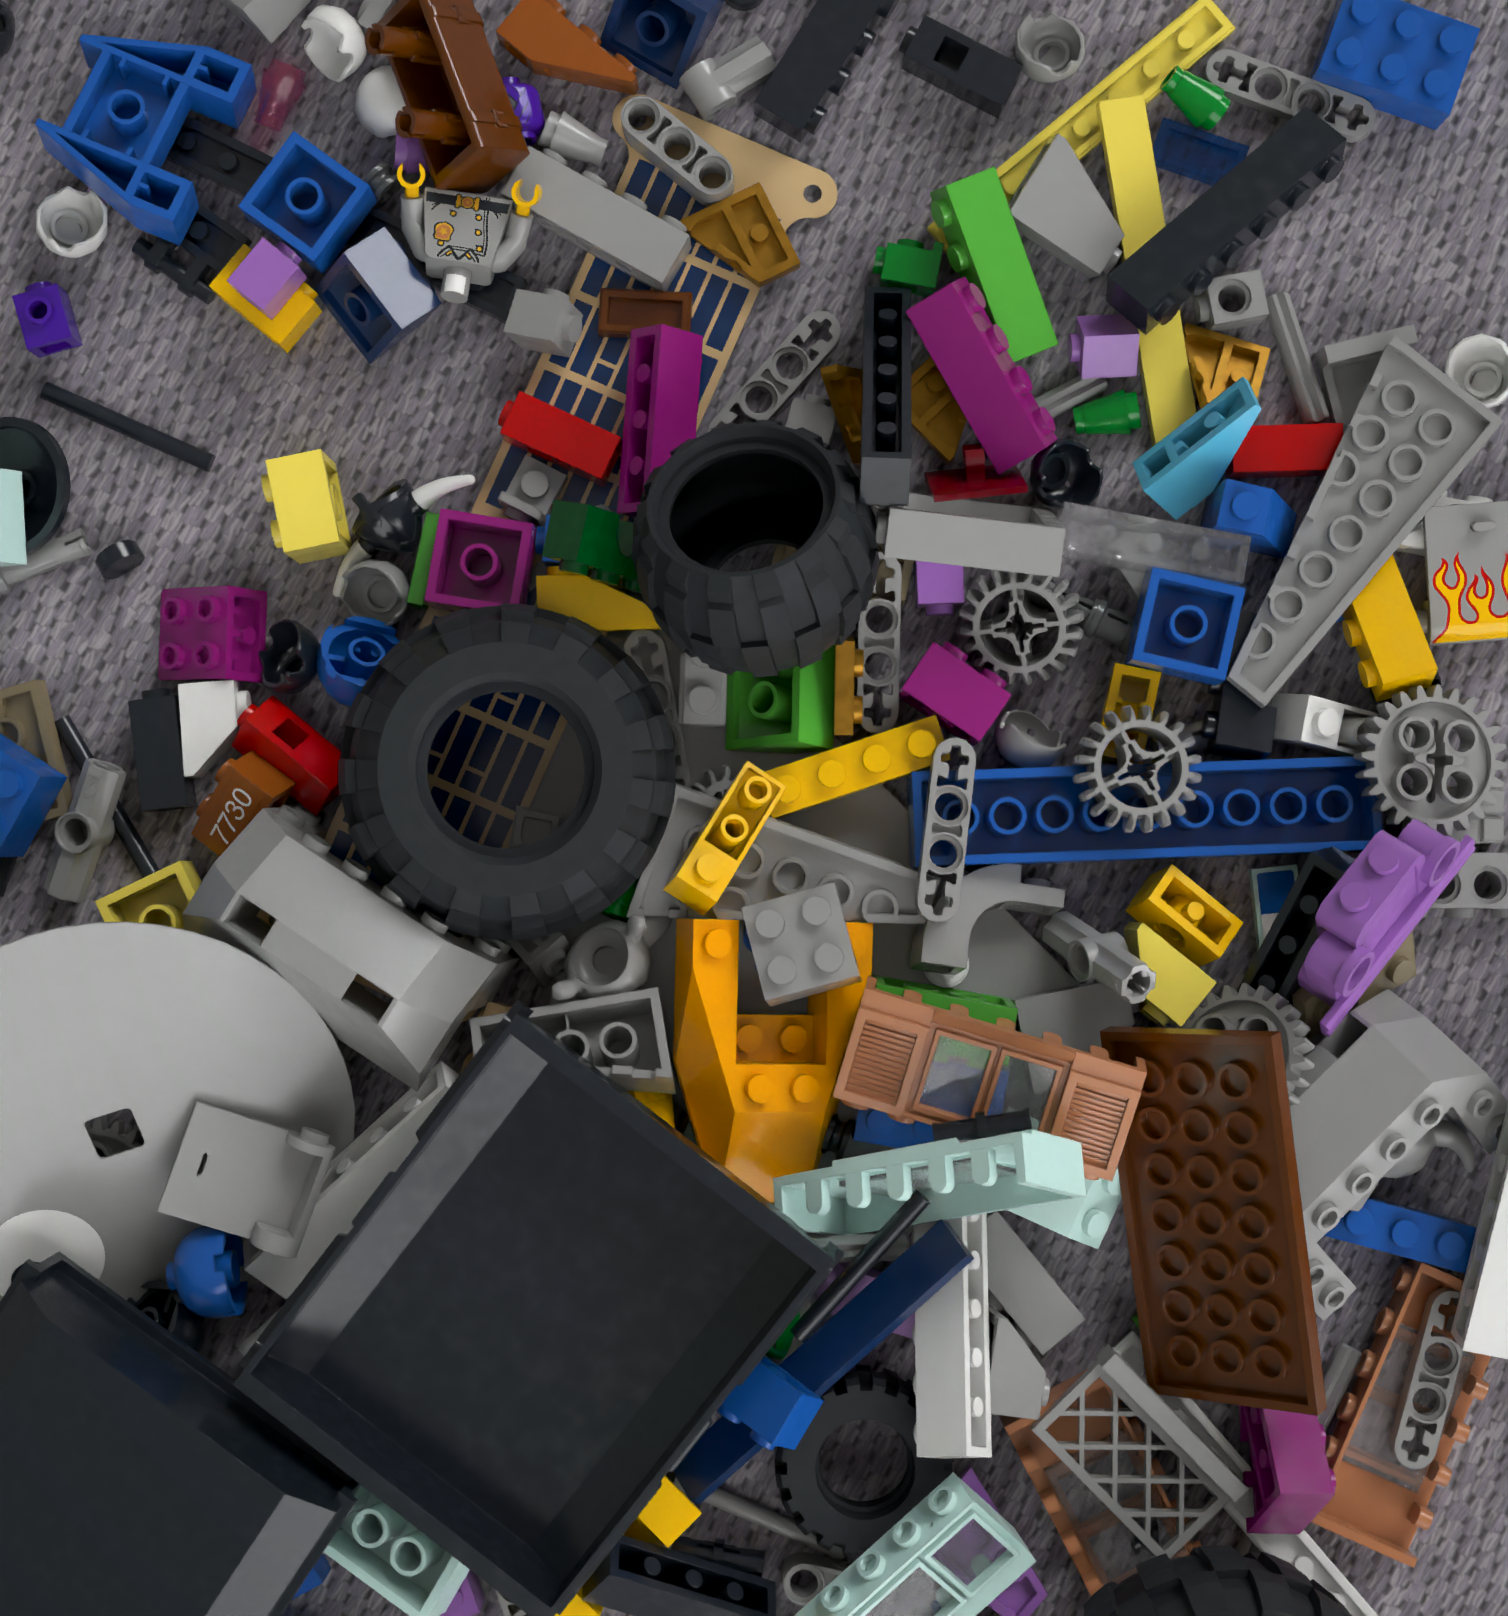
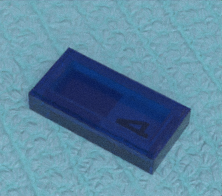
M1163 117L1153 144V153L1156 167L1213 186L1247 157L1250 146Z

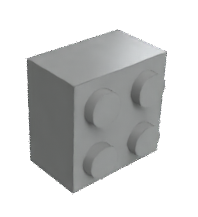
M834 882L741 907L764 998L769 1006L862 982L839 893Z

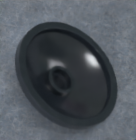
M1 417L0 468L22 471L26 555L49 542L60 528L70 499V472L62 448L48 430L31 420L17 417Z

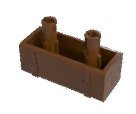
M399 0L378 23H373L372 28L368 27L365 34V46L368 52L372 55L387 56L406 105L402 107L403 111L399 110L396 114V131L402 138H418L423 157L436 189L479 194L486 193L529 156L530 152L522 134V124L519 117L515 115L483 30L484 23L481 15L476 11L473 0Z

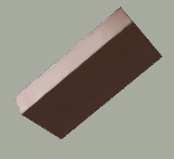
M601 288L598 335L599 337L630 339L632 329L658 324L691 332L693 293Z

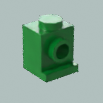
M898 239L897 244L888 242L887 247L877 246L873 274L881 275L879 287L911 288V294L929 297L934 294L944 243L935 242L933 250L924 249L923 243L911 239Z

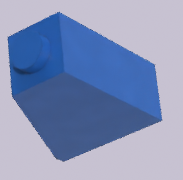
M1225 479L1206 497L1197 540L1283 559L1292 541L1297 514L1274 489Z

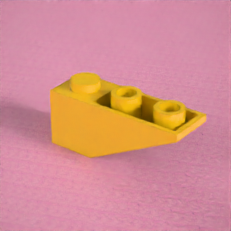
M746 761L686 851L663 890L701 915H704L718 902L787 786L749 761Z

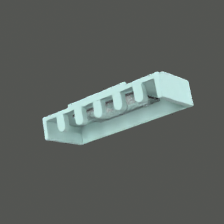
M1033 1129L962 1143L955 1137L833 1160L831 1167L773 1178L775 1207L790 1217L804 1231L824 1235H853L878 1232L916 1190L921 1192L930 1201V1204L910 1226L937 1222L941 1219L949 1220L1086 1197L1081 1142Z

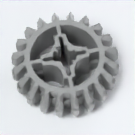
M991 570L993 581L984 575H980L975 581L980 591L968 589L964 596L973 606H962L959 610L960 617L971 621L960 625L959 634L974 636L965 643L963 647L965 652H974L976 650L981 652L976 657L974 665L979 668L989 661L992 664L990 671L998 675L1000 669L1007 671L1006 682L1008 685L1014 683L1017 673H1022L1023 681L1028 686L1033 683L1034 671H1037L1044 681L1050 679L1052 675L1050 665L1057 670L1063 671L1067 665L1063 655L1074 657L1078 651V647L1070 640H1081L1084 634L1083 629L1072 625L1084 620V611L1069 609L1079 602L1080 597L1078 593H1070L1065 596L1062 594L1068 587L1069 580L1062 578L1054 585L1050 582L1051 576L1042 577L1034 574L1009 571V575L1006 576L1004 571ZM1024 589L1044 597L1054 608L1055 612H1050L1049 608L1033 606L1029 601L1027 591H1024ZM1010 590L1009 610L996 614L994 619L985 620V609L990 600L998 594ZM1018 607L1024 622H1032L1027 628L1025 638L1019 624L1013 623ZM1059 626V634L1054 643L1044 651L1033 655V637L1038 633L1047 632L1049 627ZM989 634H992L993 638L1001 637L1009 640L1014 646L1016 655L1008 653L997 646Z
M1127 705L1121 708V721L1113 711L1103 715L1107 729L1098 722H1093L1089 725L1088 729L1096 741L1088 737L1079 739L1078 745L1083 750L1089 752V755H1076L1073 757V764L1086 767V772L1073 776V782L1076 784L1088 783L1089 789L1080 793L1078 797L1081 802L1087 801L1092 797L1097 800V803L1089 812L1093 817L1100 815L1105 809L1109 811L1105 819V826L1109 828L1114 827L1120 817H1123V832L1131 833L1134 831L1138 819L1142 832L1149 833L1153 831V817L1157 824L1164 828L1171 824L1167 810L1177 817L1186 813L1184 805L1178 798L1185 801L1195 800L1197 794L1192 789L1186 787V783L1201 782V774L1189 772V766L1200 763L1201 756L1196 754L1187 756L1185 749L1193 746L1196 741L1194 737H1189L1182 741L1179 740L1177 735L1185 727L1182 722L1175 723L1169 729L1165 727L1169 719L1168 712H1160L1155 717V720L1151 721V707L1144 705L1140 708L1136 719L1131 705ZM1135 731L1150 735L1160 742L1163 748L1155 752H1147L1139 747L1135 739L1130 741L1126 732ZM1113 739L1117 746L1114 749L1118 760L1117 767L1112 774L1103 778L1101 773L1102 756L1106 746ZM1130 758L1134 763L1141 761L1144 763L1153 758L1155 759V762L1147 766L1146 771L1141 773L1145 777L1144 780L1139 775L1134 777L1128 776L1122 780H1119L1118 777L1128 772L1127 767L1133 765L1129 762ZM1171 760V783L1166 794L1161 799L1157 792L1161 789L1157 781V772L1163 764ZM1120 786L1129 787L1134 790L1139 799L1144 798L1148 807L1137 808L1128 806L1117 800L1109 791Z

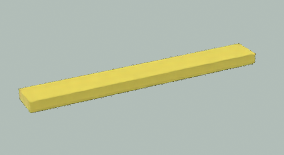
M1198 0L999 166L996 171L1007 202L1009 203L1048 139L1058 133L1066 138L1080 161L1102 143L1096 105L1099 101L1144 94L1145 105H1147L1163 92L1160 89V85L1176 65L1188 71L1231 35L1235 27L1212 0ZM934 221L927 227V231L937 242L944 243L943 250L947 253L949 245L943 229L939 228Z
M1144 94L1099 101L1096 105L1114 218L1125 235L1119 244V248L1122 250V263L1166 226ZM1180 310L1167 324H1158L1146 335L1138 329L1140 333L1138 363L1152 447L1196 413Z

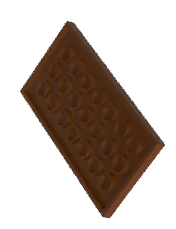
M1109 1026L1101 1030L1102 1048L1109 1052V1059L1133 1066L1135 1058L1139 1057L1145 1059L1147 1068L1142 1093L1118 1163L1146 1383L1160 1395L1319 1416L1327 1409L1281 1032Z

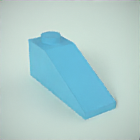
M1244 376L1132 463L1143 491L1175 520L1191 508L1197 506L1214 491L1261 411L1260 404L1251 385Z

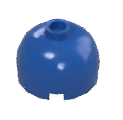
M353 616L345 618L343 625L333 628L332 624L326 629L317 652V673L321 684L329 696L338 703L351 708L357 693L361 692L368 678L378 667V662L400 642L395 637L397 630L392 626L385 625L386 623L374 618Z
M202 1226L195 1228L182 1238L176 1248L174 1262L167 1263L166 1279L169 1289L171 1291L177 1290L180 1301L192 1313L205 1318H223L243 1314L247 1301L248 1281L240 1282V1266H244L241 1236Z

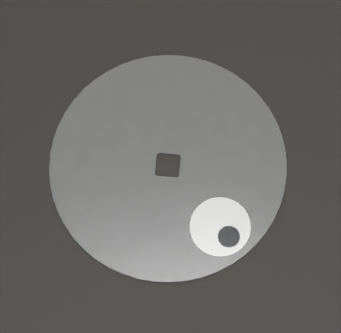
M92 922L64 926L27 935L0 946V1301L26 1260L31 1259L36 1264H39L59 1251L125 1300L131 1297L137 1302L148 1291L140 1286L148 1281L160 1279L167 1282V1263L174 1262L175 1251L182 1238L195 1228L204 1226L157 1212V1207L196 1101L301 1133L302 1127H310L330 1135L328 1143L336 1148L332 1160L353 1142L355 1108L352 1085L344 1057L332 1032L319 1013L277 971L252 955L223 941L189 930L149 923ZM124 1108H129L143 1136L144 1144L107 1157H100L88 1134L85 1122ZM240 1266V1282L248 1281V1286L259 1281L245 1271L244 1266Z

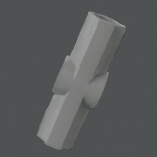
M94 758L85 759L69 811L62 815L55 824L54 834L58 844L43 886L47 890V894L60 900H68L75 903L85 901L101 850L109 845L114 837L115 826L112 817L127 775L122 770V767ZM83 822L86 824L88 829L87 839L84 837L82 833Z
M1068 911L1054 913L1051 920L1043 926L1042 941L1067 960L1072 975L1078 981L1083 982L1095 979L1129 1004L1143 1002L1147 994L1155 988L1156 972L1148 968L1145 962L1129 952L1125 939L1118 932L1101 934Z

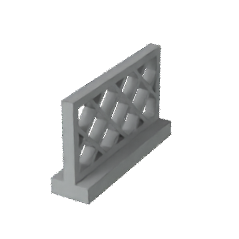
M1107 1344L1095 1356L1097 1361L1030 1427L1155 1556L1166 1553L1169 1559H1171L1231 1499L1236 1503L1249 1489L1240 1477ZM1100 1377L1111 1388V1408H1085V1390ZM1118 1396L1129 1408H1118ZM1078 1398V1408H1068ZM1059 1416H1078L1077 1441H1057L1046 1429ZM1085 1416H1111V1441H1084ZM1118 1416H1138L1144 1422V1441H1118ZM1151 1430L1163 1442L1151 1441ZM1067 1450H1077V1460ZM1084 1450H1111L1110 1475L1089 1474L1084 1468ZM1118 1450H1144V1475H1118ZM1151 1450H1172L1177 1456V1475H1151ZM1185 1465L1195 1475H1184ZM1099 1483H1110V1494ZM1117 1483L1144 1484L1143 1508H1123L1117 1502ZM1151 1484H1177V1508H1151ZM1184 1484H1205L1215 1494L1203 1508H1184ZM1133 1517H1143V1527ZM1151 1517H1176V1534L1161 1547L1150 1536ZM1184 1517H1192V1518L1184 1525Z

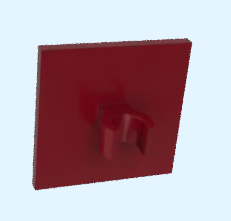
M981 443L962 445L964 468L924 472L925 481L934 502L1028 492V485L1017 465L1001 474L997 473L993 465L985 466L984 449L981 448Z

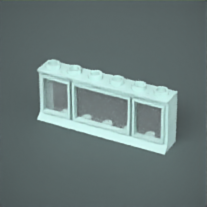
M953 1472L794 1616H976L1037 1561L1015 1528Z

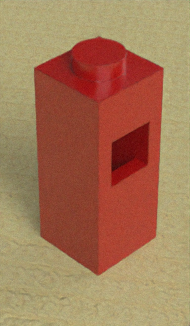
M519 391L514 402L511 400L506 402L498 419V425L502 427L500 434L505 442L605 487L622 451V439L620 436L522 391Z
M1343 423L1253 425L1228 465L1225 477L1226 479L1323 476L1344 434Z
M273 695L259 707L253 703L243 711L237 719L240 729L231 746L242 755L253 750L293 780L296 785L290 795L317 816L339 796L338 760L340 759L341 751Z

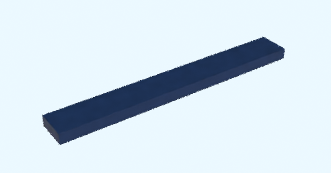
M939 1220L778 1366L820 1397L967 1266L974 1257L947 1221ZM722 1416L705 1431L683 1461L673 1471L688 1498L693 1503H702L763 1448V1446L750 1438L749 1433L752 1429L742 1421L740 1424H737Z

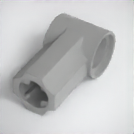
M756 35L717 60L708 58L695 64L681 76L679 82L702 119L710 121L715 118L713 113L723 107L726 110L730 109L737 102L740 95L767 80L776 68V64L765 43Z

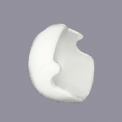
M320 5L307 16V19L301 25L303 29H311V35L304 45V50L322 74L328 79L340 83L354 73L364 62L367 55L365 36L357 23L358 21L344 9Z
M391 65L380 66L373 69L362 79L356 91L355 113L361 126L375 136L385 139L388 136L396 135V114L399 110L403 111L402 107L406 105Z
M66 186L57 193L45 197L36 210V233L46 247L55 254L69 258L82 257L95 252L107 235V207L93 190L82 192Z
M1485 334L1463 338L1450 350L1444 374L1487 408L1499 406L1508 397V346L1503 340ZM1475 374L1474 379L1470 385L1471 377Z

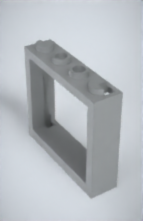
M909 492L908 506L891 505L881 507L874 505L876 542L881 544L884 557L1051 577L1060 576L1066 528L1049 508L975 499L934 502L931 494Z

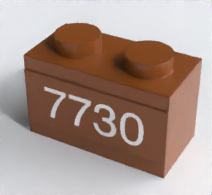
M253 750L237 760L230 758L220 767L215 775L214 780L218 782L216 789L197 808L196 815L200 818L191 834L220 856L262 808L282 807L296 783Z

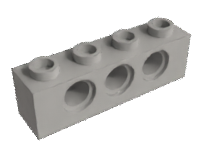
M1345 852V854L1349 855L1353 859H1356L1361 853ZM1472 853L1430 908H1445V918H1474V908L1491 909V918H1508V853ZM1480 873L1486 874L1491 882V889L1484 898L1478 896L1474 890L1475 878ZM1428 911L1422 918H1428Z

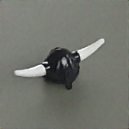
M473 475L445 477L422 485L415 490L407 479H401L385 489L372 503H369L361 492L353 496L352 500L360 510L351 529L353 534L357 536V540L350 547L341 563L334 583L333 595L340 597L345 581L342 575L345 571L358 563L366 561L371 556H375L380 550L393 553L413 552L421 537L422 515L428 511L433 503L446 494L474 484L475 477Z

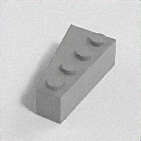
M658 987L530 1008L534 1011L528 1018L530 1022L564 1042L624 1090L676 1094ZM507 1013L469 1019L474 1056Z

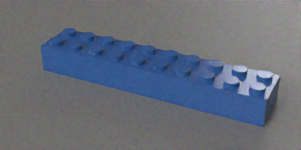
M1354 757L1209 761L1189 766V772H1197L1202 776L1199 783H1186V787L1192 789L1197 794L1195 800L1185 801L1178 798L1184 805L1186 813L1177 817L1167 810L1171 824L1164 828L1157 824L1153 817V831L1149 833L1142 832L1138 819L1134 831L1124 833L1122 828L1123 817H1120L1114 827L1109 828L1105 826V819L1109 813L1108 810L1105 809L1096 817L1089 813L1091 808L1097 803V800L1092 797L1087 801L1081 802L1078 795L1089 789L1088 783L1076 784L1073 782V776L1086 772V767L975 770L964 867L998 864L1024 865L1310 854L1312 851L1333 846L1344 853L1362 852L1370 840L1379 831L1383 830L1382 812L1373 813L1371 811L1378 800L1376 795L1362 797L1361 793L1370 783L1368 779L1355 778L1356 773L1366 769V763L1358 761ZM1171 763L1163 764L1157 772V781L1161 788L1157 792L1161 799L1166 794L1171 783ZM1133 764L1127 767L1128 772L1120 775L1118 779L1122 780L1128 776L1134 777L1139 775L1144 780L1145 777L1141 773L1145 772L1146 767L1151 764ZM1101 765L1102 777L1105 778L1112 774L1117 765ZM950 770L948 779L943 780L938 777L937 786L954 785L964 789L965 781H955L956 770ZM930 771L911 772L906 776L910 867L919 868ZM1120 786L1109 791L1117 800L1128 806L1137 808L1148 807L1144 798L1139 799L1134 790L1129 787ZM945 793L937 798L935 810L942 819L947 821L954 820L960 815L961 803L955 795ZM945 840L935 842L930 849V859L941 868L952 865L956 858L954 846Z

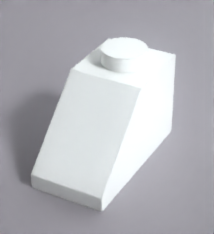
M225 680L178 684L184 777L203 778L231 746L240 729L237 719L252 704L250 692L248 690L243 691L242 683L238 681Z

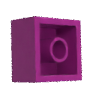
M440 508L424 601L434 609L453 612L465 608L469 610L486 606L502 605V603L527 604L535 558L537 529L534 524Z
M946 641L942 646L933 642L900 689L899 698L926 717L936 715L939 726L957 738L966 740L973 747L982 740L1012 694L1004 690L1007 682L994 672L986 668L978 672L966 664L965 661L968 656L956 646Z

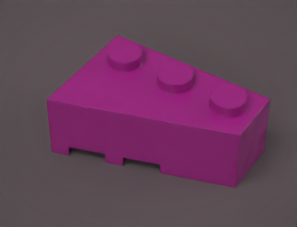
M1238 1405L1240 1441L1249 1442L1251 1471L1243 1472V1483L1246 1487H1252L1254 1517L1246 1518L1247 1533L1300 1534L1335 1495L1336 1478L1334 1471L1328 1466L1325 1452V1429L1319 1423L1318 1416Z

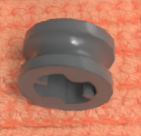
M387 162L378 164L363 179L365 183L370 185L378 200L374 205L377 208L384 206L402 187L398 181L397 174H391L392 167Z

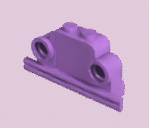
M1417 819L1412 820L1402 830L1398 838L1381 830L1370 840L1325 897L1315 917L1318 938L1309 950L1297 977L1299 986L1331 1006L1330 1010L1319 1022L1322 1034L1327 1037L1331 1036L1475 851V841L1473 838L1465 835L1461 842L1449 835L1444 836Z

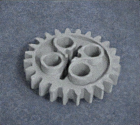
M1420 685L1409 688L1408 695L1404 691L1392 694L1393 704L1383 702L1376 706L1381 717L1372 716L1365 719V723L1373 732L1357 736V740L1367 746L1366 752L1354 754V759L1366 763V769L1356 773L1355 778L1368 779L1370 783L1361 793L1362 797L1376 795L1378 800L1371 811L1378 813L1389 810L1386 819L1388 826L1397 825L1403 820V830L1412 820L1417 819L1444 836L1453 835V827L1457 831L1470 829L1468 818L1472 820L1485 818L1484 811L1480 805L1490 806L1497 803V800L1489 790L1502 788L1505 785L1503 781L1494 776L1495 771L1508 768L1507 763L1496 760L1495 756L1496 753L1506 749V744L1493 743L1491 737L1497 734L1500 727H1485L1483 723L1490 713L1488 709L1476 713L1472 712L1476 698H1465L1458 703L1459 689L1457 688L1446 690L1442 694L1441 685L1429 686L1426 692ZM1431 720L1435 722L1434 729L1430 723ZM1406 725L1411 727L1415 733L1416 739L1412 747L1407 745L1403 738V731ZM1451 729L1457 732L1460 739L1457 751L1449 744L1448 735ZM1426 757L1434 759L1435 766L1427 763ZM1404 772H1407L1413 779V789L1410 794H1407L1401 786V778ZM1450 775L1455 778L1458 786L1457 794L1454 798L1448 793L1446 788L1447 778ZM1427 795H1429L1432 800L1430 803L1426 800Z
M1242 983L1239 992L1229 985H1225L1222 999L1209 992L1207 994L1208 1006L1202 1008L1198 1005L1193 1012L1195 1014L1193 1019H1187L1182 1026L1185 1029L1280 1031L1289 1102L1299 1105L1300 1100L1293 1091L1295 1087H1309L1310 1083L1300 1076L1301 1071L1312 1069L1315 1065L1303 1057V1054L1313 1050L1315 1045L1306 1038H1302L1310 1031L1308 1025L1298 1020L1302 1013L1292 1005H1288L1289 1001L1280 994L1275 993L1273 995L1271 991L1261 985L1255 990L1247 983Z

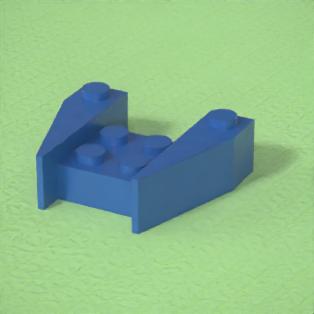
M82 34L79 42L87 66L92 71L62 128L40 118L37 119L35 125L44 148L136 228L180 246L199 209V203L192 181L165 171L161 167L190 110L239 129L257 93L252 64L207 46Z

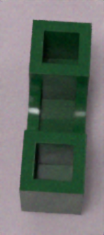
M554 500L542 556L560 561V571L587 576L588 570L592 571L591 580L618 585L620 579L622 580L621 589L641 593L632 560L633 522L620 521L619 514L589 504Z

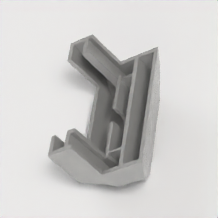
M297 804L296 807L282 805V807L262 808L211 866L182 914L184 930L223 941L252 955L277 971L319 1013L333 1036L418 1092L466 1014L493 1001L519 957L510 951L512 945L503 939L477 938L472 936L458 938L447 931L449 927L445 925L446 920L428 910H425L423 914L416 910L412 912L393 891L387 888L388 884L381 887L369 879L368 876L371 872L365 866L350 858H345L342 861L328 852L331 845L324 840L328 829L319 824L321 820L319 815L315 816L303 805ZM260 909L276 919L273 926L257 917ZM359 974L392 996L394 999L391 1004H386L353 981L355 976Z
M1389 989L1353 1009L1342 1020L1331 1036H1326L1305 1057L1315 1064L1314 1068L1303 1070L1300 1075L1310 1085L1303 1088L1295 1087L1293 1093L1299 1098V1105L1289 1102L1315 1314L1323 1321L1335 1310L1339 1309L1357 1288L1317 1242L1328 1231L1332 1230L1339 1223L1340 1219L1363 1196L1367 1195L1374 1185L1397 1162L1401 1161L1408 1151L1431 1128L1441 1121L1444 1115L1449 1122L1464 1130L1466 1134L1470 1132L1481 1148L1490 1155L1498 1146L1508 1106V1101L1481 1067L1427 1017Z

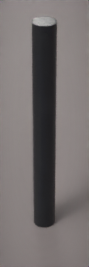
M46 382L42 387L40 398L204 471L209 472L216 456L50 382Z
M67 715L55 721V725L60 738L81 772L85 759L94 757L72 719ZM118 799L112 817L115 831L142 878L160 869Z
M916 1190L795 1323L790 1329L795 1338L804 1343L926 1209L930 1201L921 1192Z

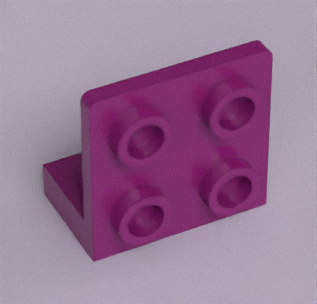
M229 585L163 589L161 591L159 680H235L242 683H263L261 679L263 667L258 653L261 650H265L267 592Z

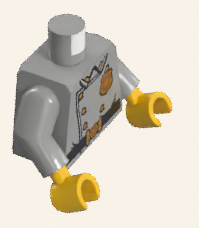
M403 162L400 164L397 170V178L400 184L405 187V193L400 196L401 228L409 247L416 259L425 262L426 275L442 279L441 298L452 303H465L468 300L470 284L491 285L495 273L505 272L525 251L533 220L530 209L531 206L536 205L541 200L542 188L539 184H536L533 199L525 201L520 195L523 179L515 182L511 189L513 201L517 204L516 209H513L512 200L450 190H438L432 187H425L423 195L419 193V186L425 180L426 172L424 166L419 162L420 178L418 181L411 183L404 179L402 174Z

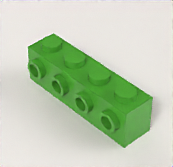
M995 166L930 192L932 217L937 226L943 229L949 245L947 247L949 263L953 270L959 273L960 278L966 277L969 284L974 283L981 291L986 302L984 310L992 325L997 324L1005 333L1009 342V349L1007 351L1013 362L1058 345Z

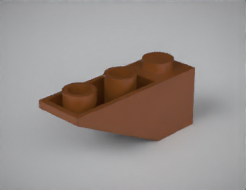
M521 0L496 29L499 45L534 74L635 95L639 91L638 79L635 75L637 70L633 64L619 53L611 56L600 46L602 41L593 30L584 24L577 27L565 17L567 14L566 10L556 0Z

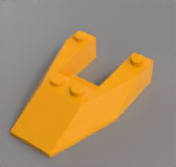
M676 918L673 1063L698 1147L770 1203H774L773 1178L818 1169L822 1157L821 1146L833 1114H836L841 1100L832 1097L866 981L868 976L871 977L873 923L846 922L862 982L808 996L807 1014H737L739 920Z

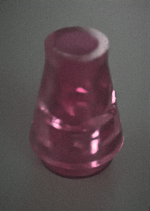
M272 58L269 67H263L258 111L254 122L281 132L285 120L307 87L303 83L307 73Z

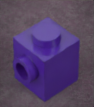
M49 281L36 282L26 286L24 293L12 296L27 350L38 358L83 345L69 295L57 283L52 284Z

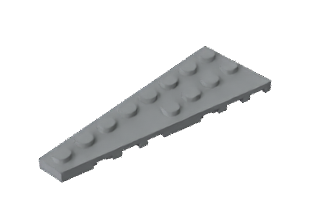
M1396 335L1386 345L1226 677V680L1261 708L1267 705L1504 422Z

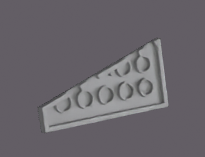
M677 783L673 807L664 835L656 853L640 875L626 917L638 914L642 916H669V918L685 919L686 917H714L718 919L744 920L741 907L834 882L839 893L845 919L848 921L925 924L926 921L919 915L915 906L918 869L770 816L718 902L704 915H701L663 889L721 799ZM927 873L926 881L936 880L934 894L925 896V904L932 905L941 879L938 876Z

